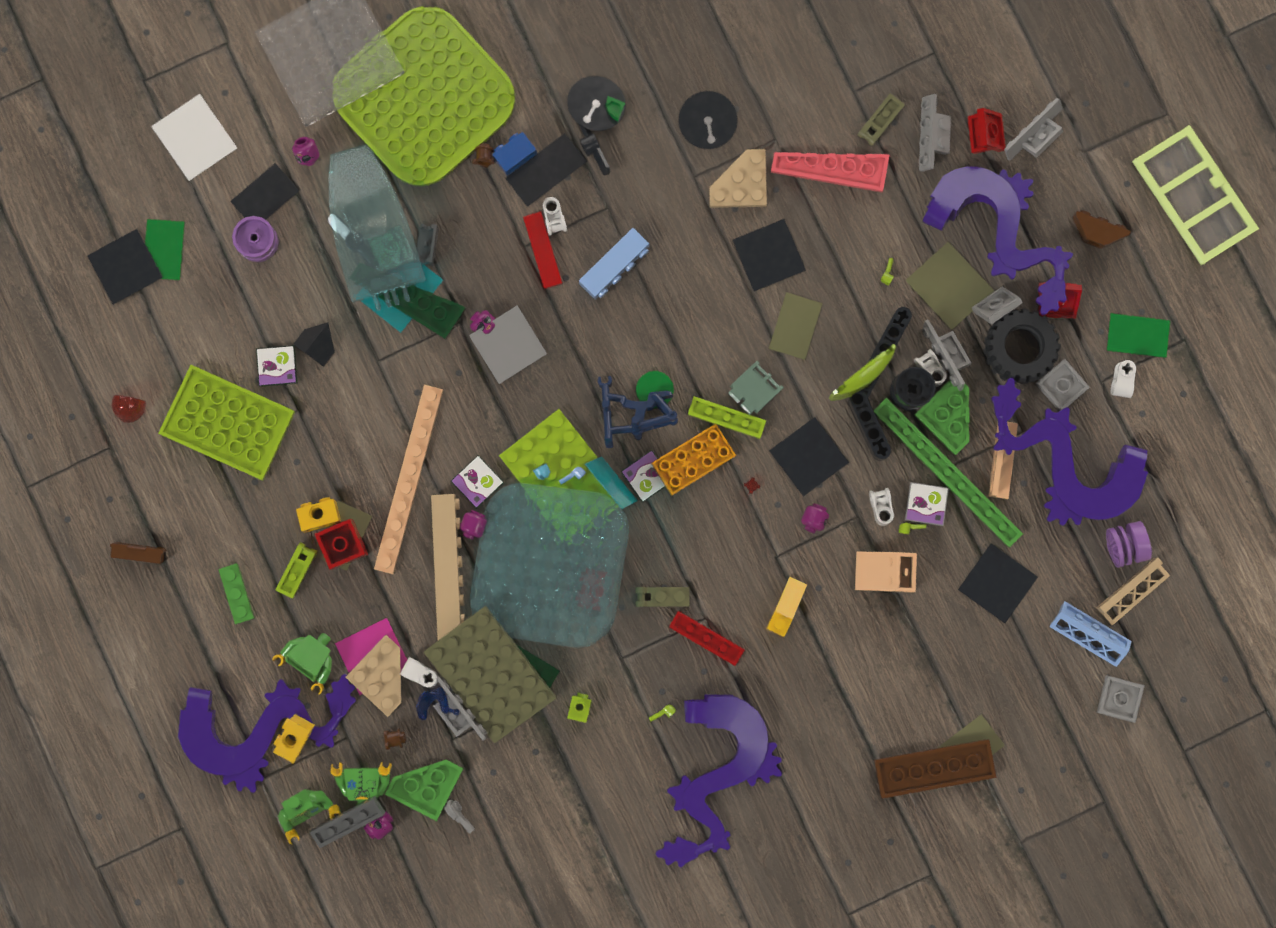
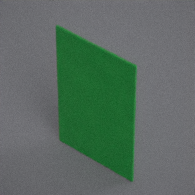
M147 219L145 244L163 276L161 279L180 280L185 221Z
M1110 313L1107 351L1167 358L1170 320Z

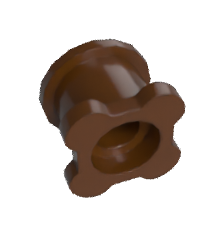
M481 143L475 147L477 153L476 159L472 160L473 164L482 167H489V165L494 164L495 160L491 159L494 149L489 144Z
M400 728L392 732L384 731L386 750L397 746L403 748V744L406 743L405 732H401Z

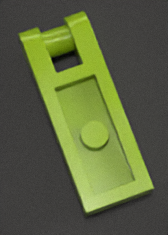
M300 542L275 590L294 599L318 550L309 549ZM301 554L307 556L305 561L299 559Z

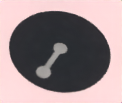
M590 76L577 81L568 93L567 106L570 115L579 125L590 130L602 131L610 129L620 122L625 113L626 101L623 92L614 82L604 77ZM608 96L625 102L619 121L614 120L607 112L606 100Z
M714 91L696 93L689 97L680 109L679 127L681 133L689 143L703 149L718 148L732 138L737 128L738 118L736 109L732 102L720 93Z

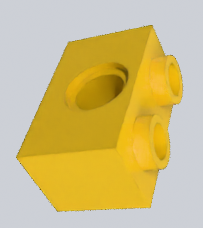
M330 497L322 498L316 504H312V502L301 504V508L296 509L301 531L304 533L341 523L337 502L334 499H330ZM321 509L323 511L322 517L315 519V511Z
M296 714L291 719L287 718L282 726V729H284L283 734H279L273 744L276 746L273 753L294 763L315 725ZM289 735L295 736L296 741L291 740Z

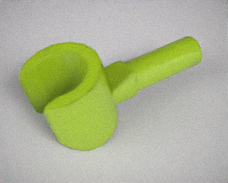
M889 258L887 268L881 278V282L889 286L894 278L893 275L889 274L893 258Z
M902 523L899 526V533L909 534L910 529H925L926 524Z
M668 704L661 711L649 717V720L653 721L664 714L671 717L676 712V709L671 704Z

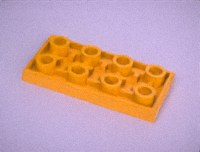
M714 424L655 460L651 465L670 495L673 496L736 457V454L717 424Z

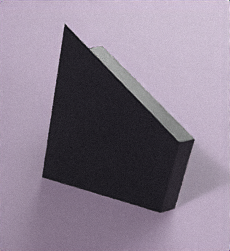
M328 322L304 329L293 344L323 367L335 353Z

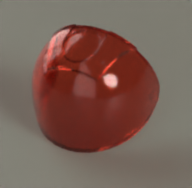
M113 395L111 406L113 413L119 420L131 423L141 418L145 411L146 401L128 396Z

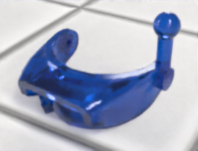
M442 687L423 692L417 700V714L421 720L427 719L428 708L435 699L438 700L441 711L444 714L448 712L454 715L459 714L458 709L449 708L447 696Z

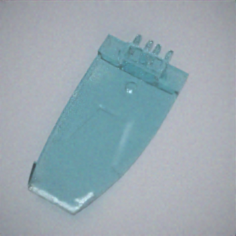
M367 144L331 154L329 164L330 217L335 245L351 301L355 303L372 297L376 309L379 311L381 310V304L377 296L384 294L386 305L389 308L392 307L388 293H392L395 305H399L396 290L403 289L404 299L406 302H409L410 297L407 287L427 280L410 226L391 182Z

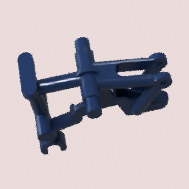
M608 376L607 383H602L601 377H598V385L602 388L604 441L606 448L614 447L612 434L632 433L636 440H641L643 432L667 425L675 426L678 423L677 413L664 401L665 399L673 398L671 391L650 392L647 401H631L624 395L609 392V387L612 386L611 376ZM610 401L620 402L622 407L636 410L635 416L632 417L631 425L612 427ZM655 406L664 414L644 421L646 411H652Z

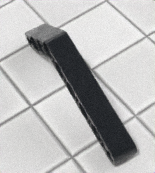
M900 307L895 311L867 364L881 354L880 346L885 345L888 349L893 344L897 346L911 320L912 313L910 309ZM904 313L905 316L900 325L896 324L900 315ZM895 329L898 332V337H891L888 331ZM879 375L871 383L870 387H865L854 393L851 397H848V404L872 456L877 461H884L890 456L891 448L868 400L880 377ZM859 395L862 398V403L855 404L852 401V397ZM861 413H868L870 420L867 422L863 421L860 417ZM869 430H876L878 438H870ZM879 440L882 441L879 444L880 448L886 450L884 456L882 454L878 455L877 451L879 450V447L877 444L873 446V444L877 443Z

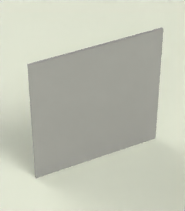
M518 306L494 319L492 322L495 323V327L489 334H485L479 329L469 335L499 384L547 354Z

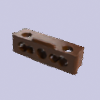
M122 542L110 544L111 558L158 564L164 562V554L167 549Z

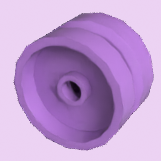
M245 217L237 223L233 230L232 239L234 246L249 261H266L277 251L278 235L270 223L262 217Z

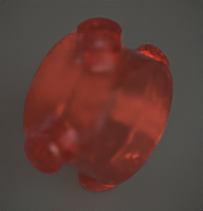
M751 477V480L744 483V487L747 488L749 494H753V491L757 488L760 489V485H758L754 477Z

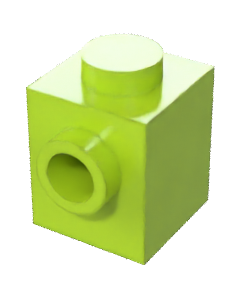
M577 692V696H572L567 719L587 723L592 701L588 699L589 695Z

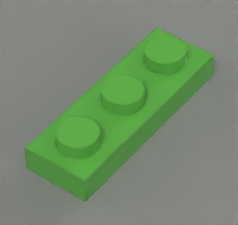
M236 563L218 569L234 623L240 624L255 619L239 564Z

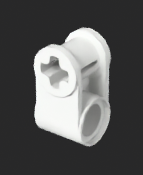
M554 197L546 198L543 202V210L549 236L559 231L567 232L559 201ZM549 203L557 205L554 211H548L546 207Z
M931 349L927 350V353L920 358H914L917 367L927 370L931 375L933 373L941 375L942 380L935 381L936 387L944 383L946 372Z
M1125 360L1115 366L1111 384V395L1126 398L1132 397L1136 373L1135 363ZM1124 366L1126 369H1128V372L1126 373L1125 370H1122V367Z
M889 488L877 492L869 491L870 503L876 523L881 526L888 525L894 518ZM880 512L888 513L889 520L882 521L879 517Z
M411 657L408 658L400 675L425 687H433L438 683L436 680L439 677L437 672ZM432 674L434 681L427 684L425 675Z

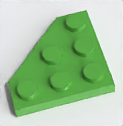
M949 380L915 416L954 455L969 443V387L965 384L963 390L959 391L957 386L954 387Z
M446 759L394 776L385 795L437 821L464 768Z

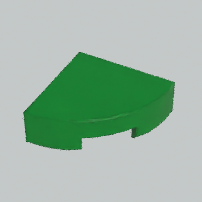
M608 96L606 100L607 112L614 120L619 121L625 102Z

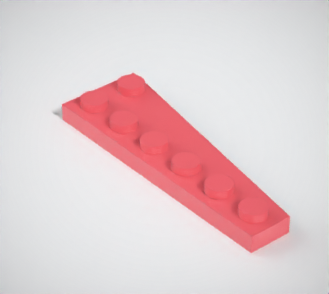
M774 152L771 173L883 192L889 155Z

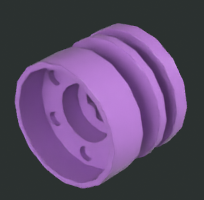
M1141 521L1126 524L1125 531L1121 526L1116 527V529L1110 528L1106 530L1108 552L1117 568L1123 567L1124 563L1126 566L1131 565L1132 557L1136 563L1151 560L1152 550L1149 536Z

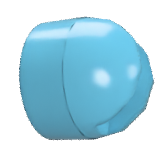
M547 463L533 470L536 477L541 480L548 478L550 475Z

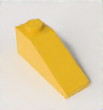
M789 577L766 630L785 637L807 584Z

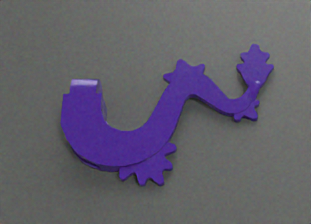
M967 166L945 174L930 196L932 199L927 206L928 210L922 222L942 231L948 221H954L961 209L967 204L984 202L991 205L997 215L996 252L988 253L987 258L993 262L991 275L1006 274L1012 280L1015 278L1016 271L1026 270L1044 261L1050 262L1054 266L1055 276L1038 287V292L1042 293V295L1036 299V303L1040 304V313L1042 315H1046L1050 310L1058 311V302L1064 303L1067 300L1064 273L1065 269L1069 268L1067 261L1072 258L1073 253L1063 252L1061 246H1057L1056 249L1043 247L1023 251L1018 250L1015 246L1020 221V210H1028L1029 208L1024 199L1033 196V191L1028 189L1033 184V180H1022L1021 173H1016L1010 178L1006 170H1002L998 175L985 168Z
M1009 378L1005 385L997 386L999 395L991 398L995 416L998 419L999 433L995 434L998 442L994 445V450H1005V453L1010 455L1012 450H1023L1044 440L1049 441L1051 444L1053 486L1046 488V493L1052 496V500L1044 504V508L1050 509V513L1046 518L1048 522L1059 519V524L1064 526L1069 518L1073 520L1075 525H1080L1082 517L1095 520L1109 519L1119 516L1131 508L1140 498L1148 474L1147 471H1144L1148 454L1146 449L1124 445L1119 453L1117 462L1111 463L1107 478L1103 484L1097 488L1085 487L1078 481L1074 470L1069 433L1076 430V426L1069 422V408L1065 407L1057 413L1049 408L1045 409V419L1035 423L1020 437H1014L1009 431L1007 421L1021 406V402L1016 400L1021 391L1015 387L1013 378Z
M343 674L338 682H332L333 693L326 694L332 718L325 726H314L309 738L316 740L317 747H320L323 743L329 747L334 746L333 736L338 734L336 728L341 718L356 701L355 697L350 696L355 686L349 683V680L346 678L347 674ZM280 679L273 693H265V698L270 704L265 708L250 736L245 742L236 746L222 742L216 735L214 727L216 710H211L212 691L190 687L186 707L184 710H180L178 738L184 753L194 765L203 771L215 775H223L224 785L235 781L238 791H242L243 787L246 786L252 793H255L256 781L264 780V776L259 772V768L266 767L269 764L263 756L271 744L280 721L283 718L291 719L296 714L313 723L304 704L298 699L301 689L299 687L291 689L283 679Z
M704 694V699L684 700L685 722L704 723L706 728H723L731 731L737 741V752L734 758L727 764L697 777L692 782L684 775L680 785L667 789V792L676 800L674 805L675 811L685 809L693 818L709 827L711 831L709 838L699 845L679 836L676 837L675 843L665 841L664 847L657 850L655 854L659 858H664L667 865L677 861L678 866L683 867L686 863L709 850L715 853L718 848L730 849V845L727 842L730 832L724 831L722 822L706 805L705 797L708 794L737 785L745 780L748 781L750 786H754L758 777H761L765 783H769L771 775L778 777L782 775V772L776 766L778 763H781L782 759L772 755L777 744L775 742H768L767 728L764 720L755 708L733 695Z

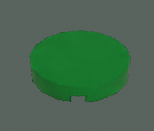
M659 371L645 373L638 380L636 386V394L639 401H647L650 392L671 391L672 394L674 393L670 377ZM672 398L665 399L664 401L668 404Z

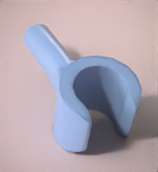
M576 467L569 475L560 479L559 482L563 484L574 476L580 480L586 474V471L582 467Z

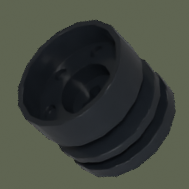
M909 367L902 371L892 380L889 388L890 398L893 403L906 411L917 410L927 404L933 398L936 390L935 380L932 375L920 367ZM912 387L914 390L909 394L907 391Z

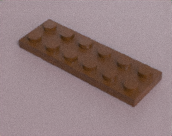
M989 739L874 759L881 799L997 778Z

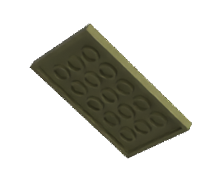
M486 605L424 650V654L456 695L460 696L463 704L467 709H470L477 722L488 732L487 735L494 744L556 699L555 694Z

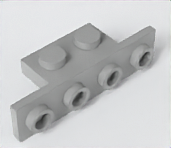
M937 94L923 97L921 103L919 171L922 172L934 169V152L944 155L950 152L951 116L936 113Z
M1056 98L1053 102H1050L1042 113L1035 116L1033 121L1026 128H1023L1013 141L1007 144L1004 151L1009 161L1023 148L1037 158L1063 133L1062 127L1052 121L1063 110L1060 99Z
M928 319L925 320L922 328L924 336L932 342L931 347L934 353L940 356L943 369L945 371L948 370L953 386H957L959 391L963 390L965 382L958 371L970 366L971 361L953 331L938 337Z
M439 676L436 680L448 695L435 704L434 708L456 737L472 726L483 741L486 740L488 732L481 724L477 725L474 721L476 717L469 708L467 710L462 705L463 700L460 696L454 694L445 679Z

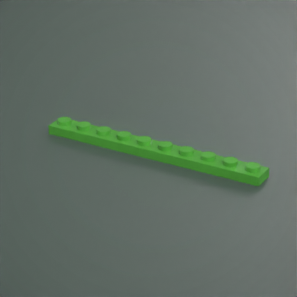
M887 398L873 410L875 415L1008 548L1023 535Z

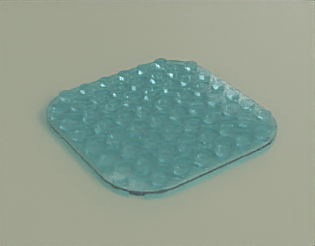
M526 483L511 484L499 490L491 498L484 512V519L487 520L484 533L479 540L470 592L472 614L486 605L507 634L514 639L573 648H583L595 644L608 633L616 615L629 534L628 520L625 512H623L614 499L597 492Z

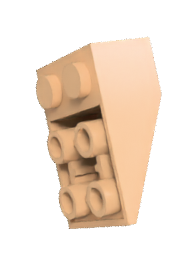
M856 552L855 590L916 592L917 553Z

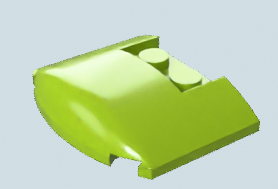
M893 344L889 349L846 380L843 385L835 389L829 399L836 401L851 397L854 393L871 384L889 364L896 346Z

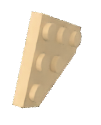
M765 149L746 150L710 186V208L767 206Z
M385 635L346 676L387 717L401 704L400 647Z

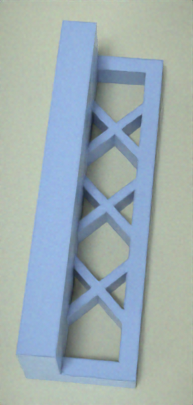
M1066 601L1061 605L1058 615L1050 624L1052 629L1115 667L1127 655L1132 642ZM1062 619L1068 623L1069 627H1061L1057 623ZM1074 631H1082L1086 637H1078ZM1091 641H1099L1102 647L1093 646ZM1108 651H1115L1120 655L1115 659L1108 654Z

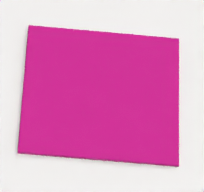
M387 618L335 643L349 673L385 635L400 647V670L402 671L407 658ZM357 689L359 695H362L363 693Z

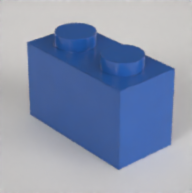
M521 132L511 136L507 144L499 145L492 155L503 172L508 176L537 154V150L526 135Z

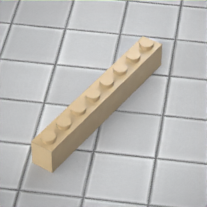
M455 494L431 495L438 640L465 621V614H461V606H464V594L460 593V587H463L464 582L463 575H460L459 568L463 567L462 556H459L458 549L462 548L461 537H458L461 520L457 518V510H460V500L456 498Z

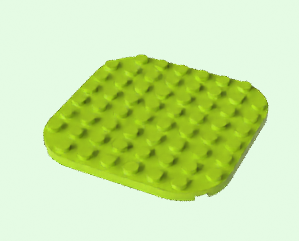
M422 6L404 13L340 70L334 81L333 101L343 120L398 179L410 185L427 186L444 179L475 151L476 146L485 143L506 124L514 109L515 93L507 74L450 13L437 7Z

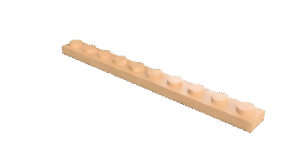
M428 385L423 387L375 563V570L394 574L443 389Z

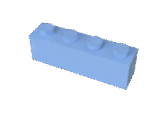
M632 228L579 280V284L595 300L598 297L602 298L609 291L607 288L611 284L615 285L621 280V274L625 270L629 272L635 266L634 262L639 257L642 259L649 252V243Z

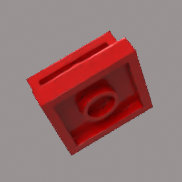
M987 108L977 109V114L968 116L971 153L977 154L989 150L1004 151L1005 138L1001 113Z
M1039 282L1038 287L1045 283ZM1065 283L1066 302H1058V311L1050 310L1045 316L1048 318L1076 319L1082 294V285ZM1039 304L1037 311L1039 312V315L1043 317L1044 315L1040 313L1041 306Z

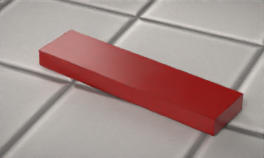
M541 211L523 216L544 290L562 285Z
M680 611L677 612L669 626L672 630L736 666L745 649Z

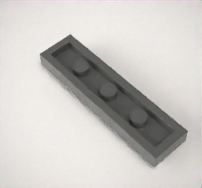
M374 796L313 828L310 834L319 848H322L383 816L385 811Z

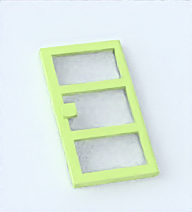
M1190 125L1132 161L1200 265L1206 264L1212 258L1259 229Z

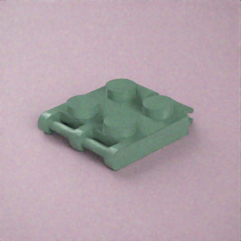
M758 361L731 384L732 390L728 393L737 403L741 399L744 400L740 406L749 415L753 412L757 414L784 388L771 378L772 375L770 373L767 374L762 369ZM755 368H757L765 377H763ZM767 380H769L777 389L775 390V389L767 382Z

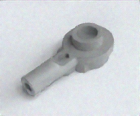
M451 799L447 801V804L444 806L446 813L453 820H456L458 823L460 822L468 833L474 831L475 828L462 815V807L459 802Z

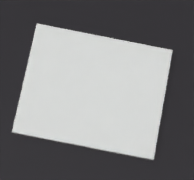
M200 94L151 126L189 181L237 149Z

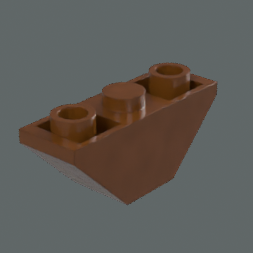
M1084 210L1076 211L1072 217L1082 241L1100 249L1125 239L1131 232L1124 225L1108 223L1109 220L1102 217L1095 218Z

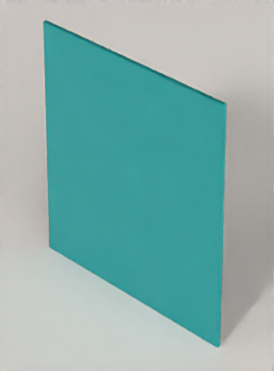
M603 457L585 463L587 468L621 509L638 501Z

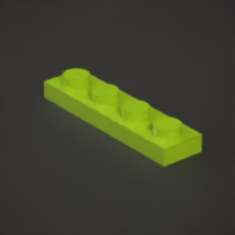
M695 396L688 412L689 416L758 439L761 438L766 423L764 419Z

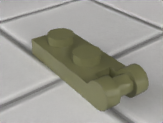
M890 93L857 136L861 139H866L868 144L873 146L905 104ZM870 128L876 131L874 135L868 132Z
M635 587V593H637L635 607H689V587ZM645 593H651V601H645Z

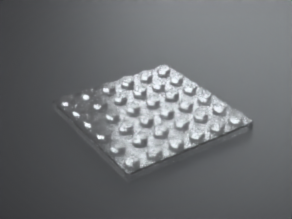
M312 0L255 31L260 44L305 127L405 73L366 0Z

